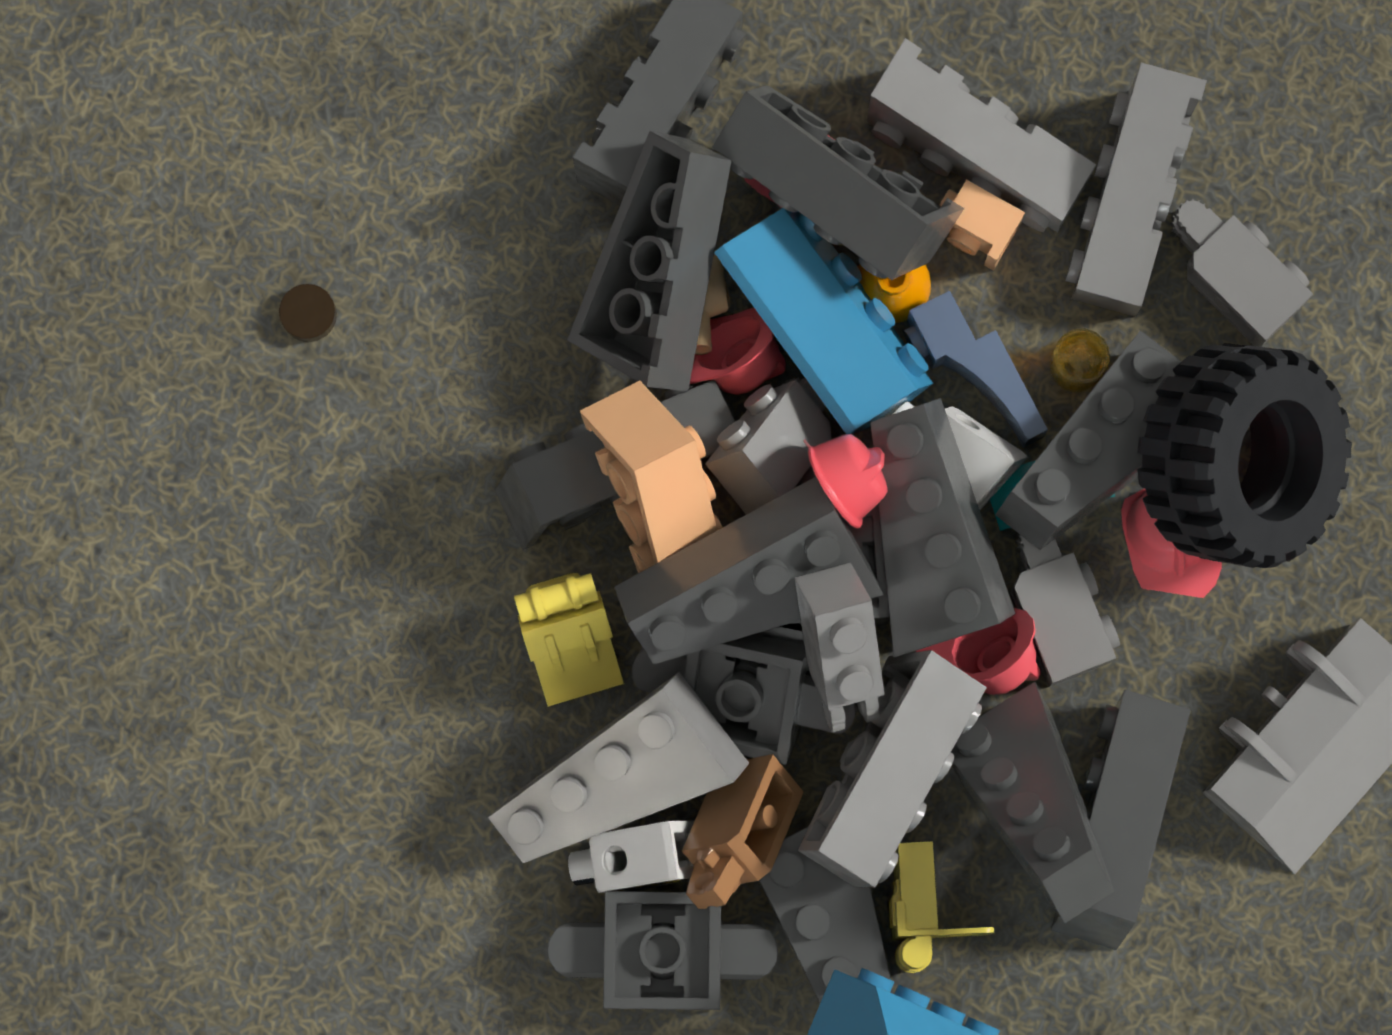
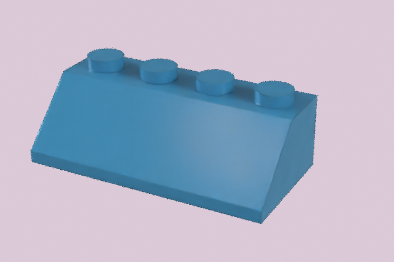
M782 208L725 243L714 253L846 434H854L870 428L871 422L892 415L905 402L912 401L930 387L933 382L926 373L928 364L913 345L909 343L905 345L892 327L895 325V319L885 304L877 298L872 300L869 298L859 282L862 280L861 272L852 259L844 253L839 254L830 242L819 236L813 228L815 223L799 211L791 212Z
M861 968L858 978L834 969L807 1035H999L1000 1030L968 1017L965 1026H962L966 1014L936 1001H933L930 1010H927L926 1008L931 998L901 985H898L895 993L892 994L890 992L894 981Z

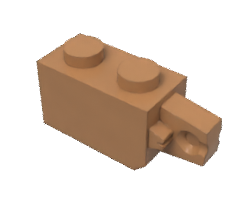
M773 754L747 759L749 762L748 766L734 783L710 791L704 798L682 849L683 854L694 865L686 895L698 909H707L708 906L719 907L726 905L731 894L736 891L740 884L759 881L772 870L804 793Z

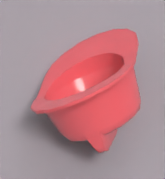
M750 308L733 315L710 319L712 351L703 355L695 354L690 384L715 380L718 388L722 391L740 395L759 387L766 380L783 374L786 369L785 359L780 352L774 334L755 308Z
M845 434L815 446L809 445L806 439H804L803 441L808 447L809 461L824 492L841 516L851 526L857 529L860 528L863 522L862 518L888 492L886 479L881 470L884 466L885 454L880 447L867 448L860 439L852 434Z
M1145 488L1127 497L1121 508L1122 529L1133 572L1141 588L1204 598L1216 585L1222 569V562L1187 555L1178 550L1172 542L1167 541L1154 524L1157 519L1151 518L1143 502V498L1147 496Z
M1014 608L1016 614L1000 624L916 650V652L934 651L986 686L987 688L984 693L994 696L1006 694L1017 688L1024 681H1036L1041 675L1040 668L1036 662V644L1033 640L1036 632L1034 619L1026 610Z

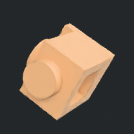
M966 179L958 194L949 189L939 205L942 206L945 200L949 198L964 208L951 228L947 240L954 247L969 255L975 256L978 250L987 254L984 266L994 271L1021 225L1025 212Z

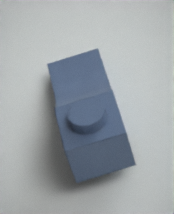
M950 291L909 311L907 322L910 327L903 330L905 339L923 357L927 358L932 369L944 365L973 384L1002 414L1023 448L1045 436L1048 429L996 330L975 340Z

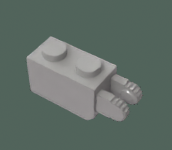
M1194 199L1191 201L1186 200L1184 204H1180V208H1177L1176 216L1172 217L1171 220L1173 222L1170 226L1173 227L1172 232L1176 234L1175 237H1180V242L1193 254L1187 263V280L1254 346L1262 347L1313 296V293L1307 288L1309 285L1308 278L1291 261L1285 260L1282 263L1267 248L1269 241L1265 234L1250 221H1245L1242 224L1233 215L1224 223L1210 208H1205V203L1202 204L1200 200L1194 201Z
M799 377L793 378L776 388L768 384L750 395L744 403V407L747 409L740 420L735 421L720 433L717 438L719 447L706 462L707 467L746 515L794 489L811 466L808 447L804 443V439L811 446L831 439L830 422L822 413L826 406L806 378L802 380Z
M1017 534L1016 537L1018 539L1015 543L1018 547L1016 549L1020 550L1019 557L1025 571L1017 577L1010 595L1015 607L1026 610L1034 619L1036 632L1033 640L1036 644L1037 661L1048 688L1112 663L1116 659L1113 649L1120 646V641L1108 615L1100 617L1092 599L1093 595L1099 593L1098 587L1087 562L1078 565L1074 552L1062 557L1055 539L1040 550L1022 535Z
M851 562L795 577L807 664L811 677L821 695L829 729L831 732L845 729L846 717L843 706L857 703L859 712L867 723L879 720L878 697L884 695L873 605Z

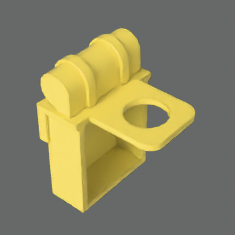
M570 573L531 585L526 589L525 593L514 596L523 639L530 661H534L548 707L624 684L611 638L613 635L600 591H596L591 573L582 576L578 573Z
M933 841L899 844L895 851L899 857L894 868L893 895L888 902L892 941L904 940L895 950V961L901 970L906 973H916L925 969L932 960V938L982 936L994 933V927L938 929Z

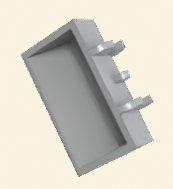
M1361 618L1350 624L1323 655L1301 640L1291 645L1285 652L1286 656L1305 676L1286 698L1271 686L1265 689L1261 695L1275 710L1256 732L1234 717H1230L1229 720L1226 719L1219 727L1221 734L1239 751L1202 793L1293 874L1298 872L1392 764V645Z

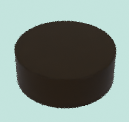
M301 284L293 287L284 295L279 307V317L285 330L293 338L303 342H314L324 338L331 332L336 323L337 311L334 301L327 291L317 285Z

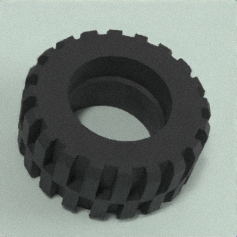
M1224 343L1222 345L1212 344L1201 348L1193 354L1194 356L1189 355L1173 368L1175 376H1167L1163 379L1155 391L1159 396L1156 403L1147 407L1143 419L1147 423L1144 437H1139L1137 453L1142 454V468L1137 469L1139 485L1145 488L1147 492L1143 502L1150 517L1157 519L1154 524L1167 541L1172 542L1178 550L1187 555L1250 568L1259 567L1266 569L1277 567L1285 561L1290 562L1307 550L1306 544L1312 545L1318 541L1326 531L1323 526L1326 520L1334 518L1339 509L1340 503L1337 501L1340 490L1346 489L1349 473H1345L1346 458H1351L1352 442L1346 439L1345 431L1346 428L1350 427L1346 410L1338 405L1342 397L1333 382L1327 380V374L1314 361L1307 360L1303 354L1295 351ZM1250 426V461L1244 479L1240 484L1238 473L1239 454L1243 438Z

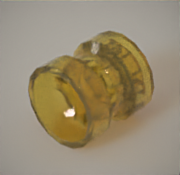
M1086 328L1073 329L1065 333L1057 342L1049 361L1050 374L1055 383L1062 389L1073 393L1085 392L1095 387L1102 379L1110 361L1109 347L1104 338L1097 332Z

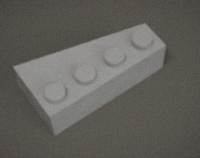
M905 38L870 96L866 122L874 126L871 131L872 134L893 148L899 149L902 144H905L921 153L920 162L935 173L948 176L952 171L1025 212L1022 222L1030 228L1044 232L1049 227L1058 233L1089 181L1096 164L1037 125L1029 124L1026 130H1023L1016 125L1019 119L1010 110L1009 106L994 96L990 98L981 96L978 100L969 94V88L962 82L964 79L962 75L947 65H943L941 69H931L917 59L922 49Z
M1141 62L1128 94L1117 92L1109 124L1119 126L1113 146L1103 144L1094 176L1104 178L1099 199L1091 196L1088 197L1080 224L1081 229L1090 231L1084 251L1074 249L1065 281L1075 284L1071 299L1134 317L1138 314L1143 304L1163 232L1160 231V227L1167 218L1176 190L1177 178H1174L1175 172L1181 166L1193 131L1189 121L1199 100H1202L1207 80Z
M932 650L907 653L895 658L894 655L888 656L881 671L882 674L890 679L884 688V695L878 697L880 719L869 722L866 731L847 744L839 761L841 762L840 769L846 773L842 783L835 781L827 787L798 851L853 887L875 888L877 883H882L890 876L898 861L899 856L895 851L905 833H909L916 828L925 814L926 803L923 802L933 783H938L947 774L954 761V754L951 751L961 734L966 733L972 728L981 713L982 706L979 704V701L987 687Z
M678 672L510 796L488 818L522 863L734 783L748 766L749 762L685 678Z

